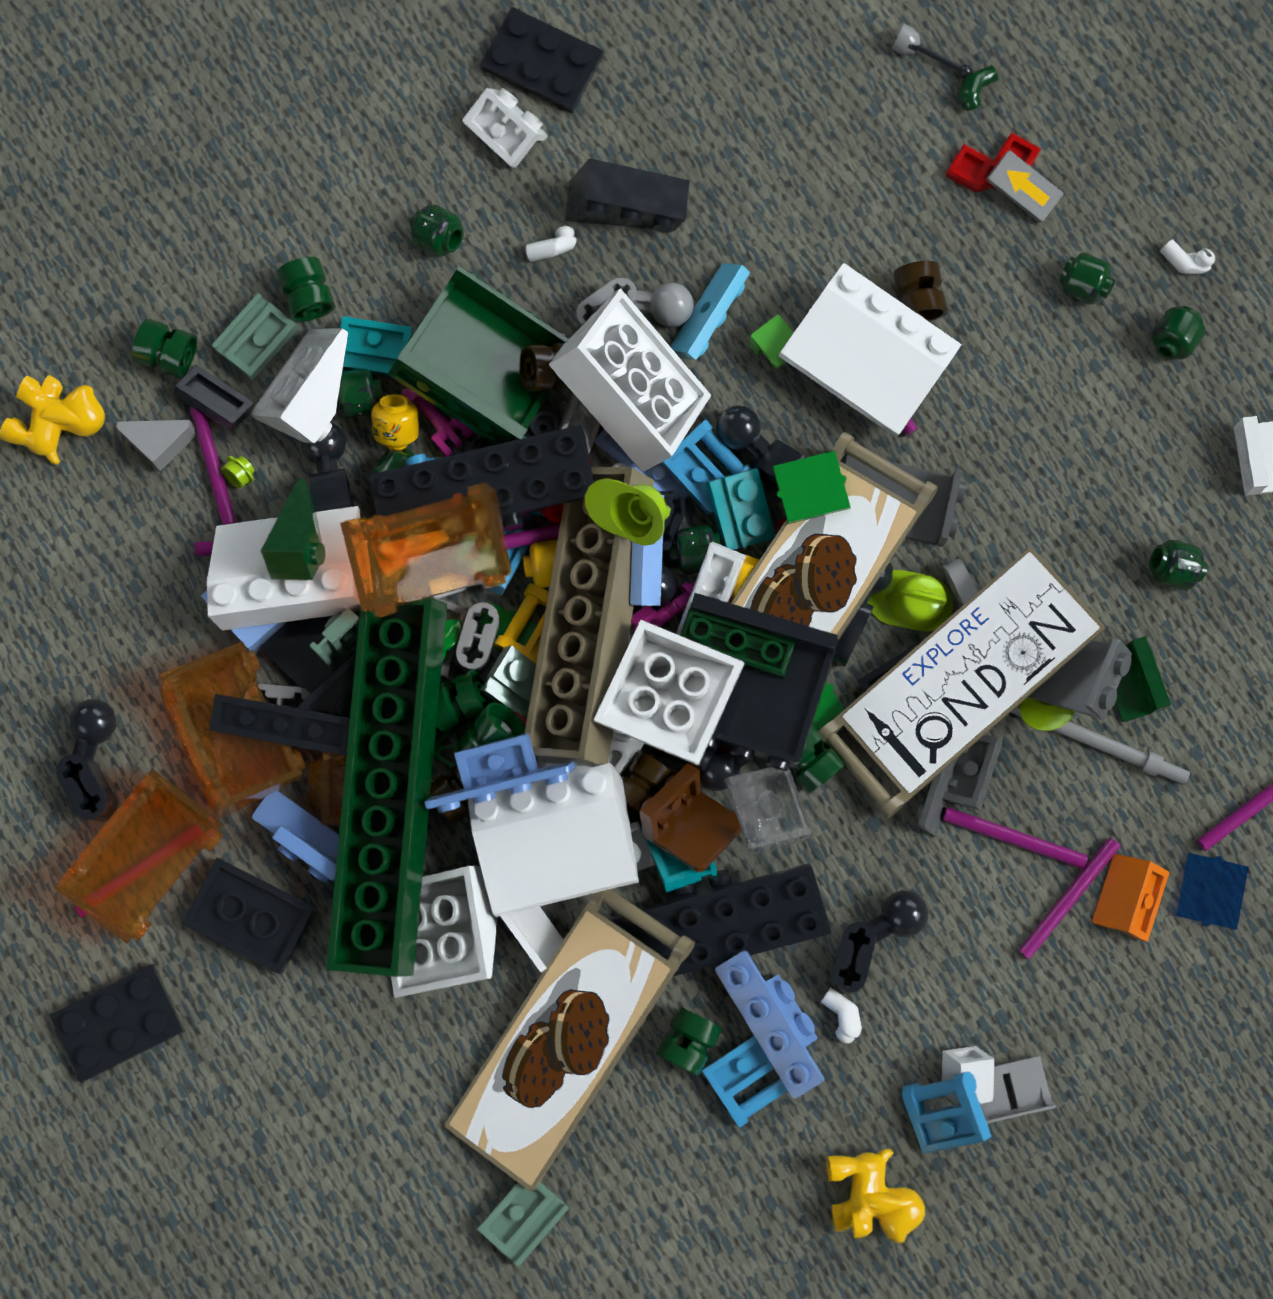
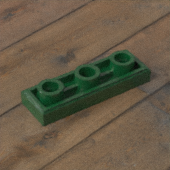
M691 608L688 610L680 636L743 661L745 667L783 679L796 643L795 641ZM738 637L743 640V644L740 647H733L729 643L730 640Z

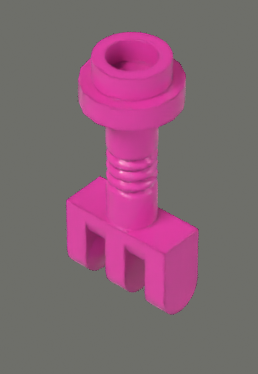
M405 388L401 393L409 401L413 402L438 430L431 437V441L445 456L452 454L450 447L445 444V440L449 439L456 448L463 445V442L455 433L457 430H460L467 439L474 435L470 428L453 418L449 422L432 403L409 388Z
M696 581L692 583L686 582L681 585L680 591L682 594L658 611L646 605L633 614L631 623L635 627L634 630L636 631L640 620L662 628V625L669 621L670 618L685 610Z

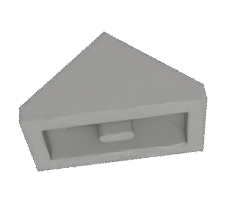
M190 420L117 422V429L159 471L196 437L195 427Z

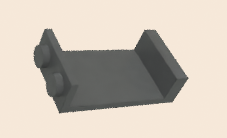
M845 454L840 462L914 504L918 497L916 494L848 454ZM890 462L922 482L930 481L938 486L935 496L923 510L906 538L944 546L948 537L954 538L957 531L959 517L953 516L956 503L962 504L966 490V483L961 482L963 470L955 469L953 475L950 476Z
M1113 638L1111 645L1092 641L1028 698L1104 720L1107 711L1112 709L1116 702L1117 688L1122 676H1125L1130 669L1132 653L1120 639Z

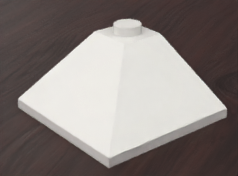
M343 328L309 329L254 407L250 416L304 443L315 444L316 441H322L332 428L330 421L336 413L348 332Z
M640 620L594 718V722L695 765H699L742 671L744 662Z
M467 866L422 877L414 976L391 977L394 998L492 978L497 917L492 913L481 866Z

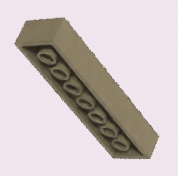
M591 467L594 482L608 478L631 486L637 484L654 486L653 479L633 467ZM585 499L565 503L563 506L525 734L529 733L535 758L539 761L557 764L574 761L575 765L595 767L607 764L609 761L613 730L594 722V718L627 650L634 605H630L632 541L599 527L589 516L585 507Z

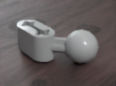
M622 277L611 280L578 305L576 314L580 328L615 291L621 288L640 312L651 313L653 318L661 325L677 327L690 318L694 308V301L690 292L683 285L676 282L663 283L654 292L636 290L632 281Z

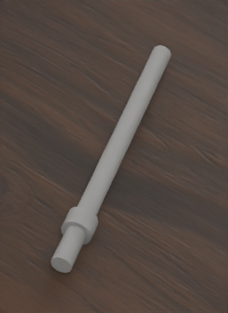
M1020 704L1010 713L1022 717L1019 709ZM1068 721L1061 728L1053 730L1142 767V772L1154 777L1159 774L1183 785L1186 784L1189 778L1190 771L1163 761L1164 757L1151 751L1146 754Z

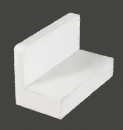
M1257 416L1244 417L1234 426V433L1245 496L1273 493V422L1258 423Z
M538 906L501 915L503 921L536 967L543 973L564 939L541 907Z

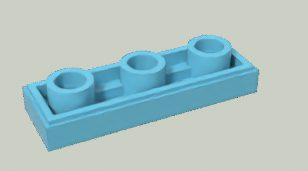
M721 264L694 307L690 318L684 323L670 346L679 358L696 360L705 353L709 345L708 340L715 329L723 324L727 317L726 311L733 300L739 297L745 288L744 283L750 272L743 265Z

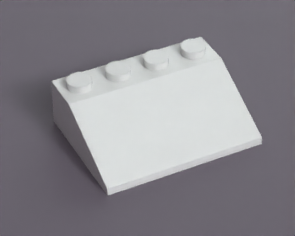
M843 263L778 356L897 438L961 344Z
M621 288L615 291L574 333L549 364L557 376L568 386L582 405L589 410L642 472L673 456L711 397V394Z
M359 507L316 512L322 543L325 547V560L319 566L313 580H280L270 578L261 549L278 517L216 526L207 577L208 617L221 630L333 616L337 612L343 613L348 607L354 613L360 612L361 597L364 594Z
M611 763L568 773V780L552 785H546L545 779L532 782V789L516 794H510L509 788L495 792L496 798L474 804L473 798L468 799L472 834L492 913L495 917L639 882L623 781Z

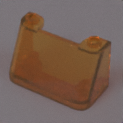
M485 482L468 487L469 493H467V498L458 493L454 494L452 499L386 517L382 515L374 516V520L361 522L360 518L340 522L362 611L374 612L375 618L384 617L396 613V606L483 583L484 588L506 583L505 576L510 575L512 572L495 489Z
M243 641L159 674V692L207 804L216 820L231 815L295 782L302 777L301 770L305 769L304 761L297 748L291 750L288 745L209 730L215 694L265 702L256 682V672L261 670L259 661L253 650L247 651Z
M150 769L61 877L54 889L126 944L132 938L138 942L152 925L147 920L151 911L187 866L204 848L210 852L224 835L219 831L223 823L154 769Z

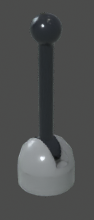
M906 24L903 25L892 47V50L903 55H910L919 51L958 71L961 78H965L972 73V68L969 65H960L921 45L919 33Z

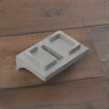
M1040 1056L994 1066L993 1100L980 1104L987 1124L1056 1108L1048 1089ZM1009 1073L1017 1108L1012 1110L1003 1079V1074Z

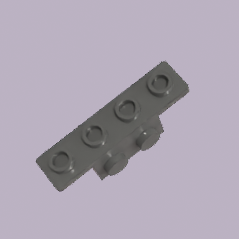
M989 735L982 736L929 783L930 789L926 801L921 803L918 810L919 828L927 834L936 836L947 802L981 811L1002 745V741L999 738Z

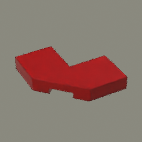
M1012 132L995 160L963 144L945 176L975 193L993 189L995 187L986 181V178L1007 151L1010 150L1032 167L1041 148Z

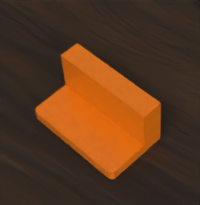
M1114 854L1095 910L1093 923L1098 926L1121 931L1134 939L1148 942L1170 872L1148 860Z

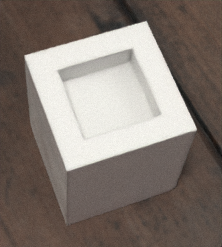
M977 1046L943 1051L942 1081L954 1079L956 1074L969 1071L976 1080V1095L979 1103L991 1102L994 1090V1058ZM957 1094L946 1096L956 1105L960 1104Z

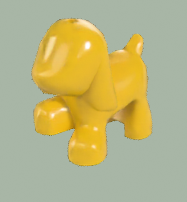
M27 375L19 386L16 398L32 408L30 428L26 426L23 420L15 417L12 419L6 418L0 429V439L8 443L24 445L31 452L46 456L52 464L57 465L60 463L56 449L61 431H69L83 437L94 435L104 424L105 412L96 399L91 386H77L65 399L61 400L60 395L63 386L59 380L48 375L42 386H40L39 381Z
M884 1149L877 1154L870 1152L861 1153L856 1157H826L828 1181H842L851 1175L853 1177L850 1199L832 1205L835 1232L848 1230L852 1226L854 1239L868 1236L872 1231V1218H876L887 1239L894 1243H903L906 1236L922 1223L925 1216V1206L920 1195L910 1188H887L885 1186L886 1162L893 1155L892 1150Z

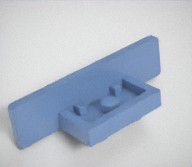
M529 733L457 751L454 755L464 789L433 796L424 803L426 809L437 807L438 812L441 813L459 808V801L473 798L474 804L496 798L495 792L509 788L510 794H516L532 789V782L544 779L546 785L556 784L568 780L567 773L572 772L576 768L574 761H569L538 769Z
M270 789L253 813L252 818L274 834L272 838L281 844L278 850L293 861H297L298 858L304 860L310 865L308 872L322 882L326 883L328 879L335 881L339 834L277 789Z
M747 951L740 952L716 967L717 975L792 1098H797L824 1081V1077L806 1049L809 1044L818 1039L815 1034V1027L810 1017L802 1013L794 1000L795 994L791 986L782 980L779 974L765 982Z

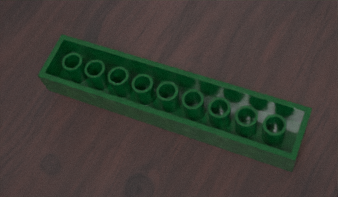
M362 594L327 970L391 977L414 976L429 809H426L424 802L430 798L447 603L434 598Z

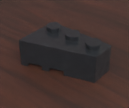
M589 158L569 181L565 221L647 228L660 233H670L686 221L690 180Z

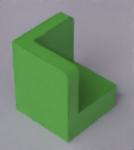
M778 314L750 335L749 346L757 356L763 353L775 368H780L786 361L778 355L794 332Z

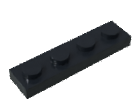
M215 694L209 730L347 756L350 718Z

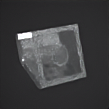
M770 767L724 779L749 851L762 853L786 847L812 834L790 769L782 771Z

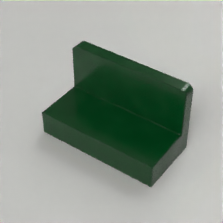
M1146 636L1134 639L1126 645L1132 653L1131 666L1128 673L1121 678L1115 702L1122 722H1128L1162 711L1171 705Z

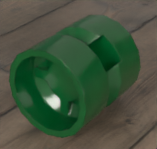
M298 258L278 268L276 273L283 293L288 295L286 304L293 321H312L324 317L334 310L335 304L329 286L324 285L326 276L319 258Z
M150 318L142 322L136 333L132 346V360L149 368H156L159 365L163 373L183 378L188 373L195 357L198 344L195 334L178 328L170 332L168 325Z
M470 670L453 678L452 685L448 682L440 684L436 726L443 733H448L465 725L467 718L471 721L476 720L485 707L493 703L490 698L479 691L481 686L485 685V682L477 671Z
M490 703L476 718L475 726L470 725L457 742V749L461 751L525 734V726L519 716L510 708L499 703Z
M813 725L799 769L789 766V769H795V779L807 794L824 784L844 766L843 761L832 748L825 749L823 747L825 739Z
M679 1007L670 1024L673 1033L664 1036L656 1054L700 1076L708 1060L705 1051L707 1048H714L723 1028L683 1007ZM687 1039L693 1041L685 1050Z

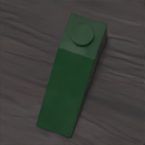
M298 478L261 549V554L271 579L313 580L319 566L324 563L325 547L321 539L315 505L305 478Z

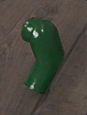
M993 65L971 73L962 80L957 95L958 100L962 102L964 110L971 111L978 108L981 104L978 97L981 88L998 81V74Z

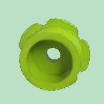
M233 456L226 458L227 463L221 468V471L234 487L242 489L246 484L250 485L254 481L252 475L254 468L247 459L242 456L235 459Z

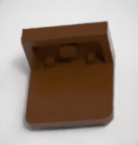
M689 763L678 773H673L667 779L665 786L655 796H650L645 800L640 810L643 837L696 872L704 871L743 831L741 824L745 828L742 817L701 792L699 769Z

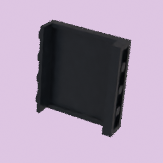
M694 593L690 605L691 609L796 642L784 679L743 666L707 748L716 749L719 744L732 748L731 754L739 758L752 760L753 756L767 759V765L778 770L788 771L789 766L799 769L839 643L838 635ZM735 637L729 643L733 647H740L743 644V640Z

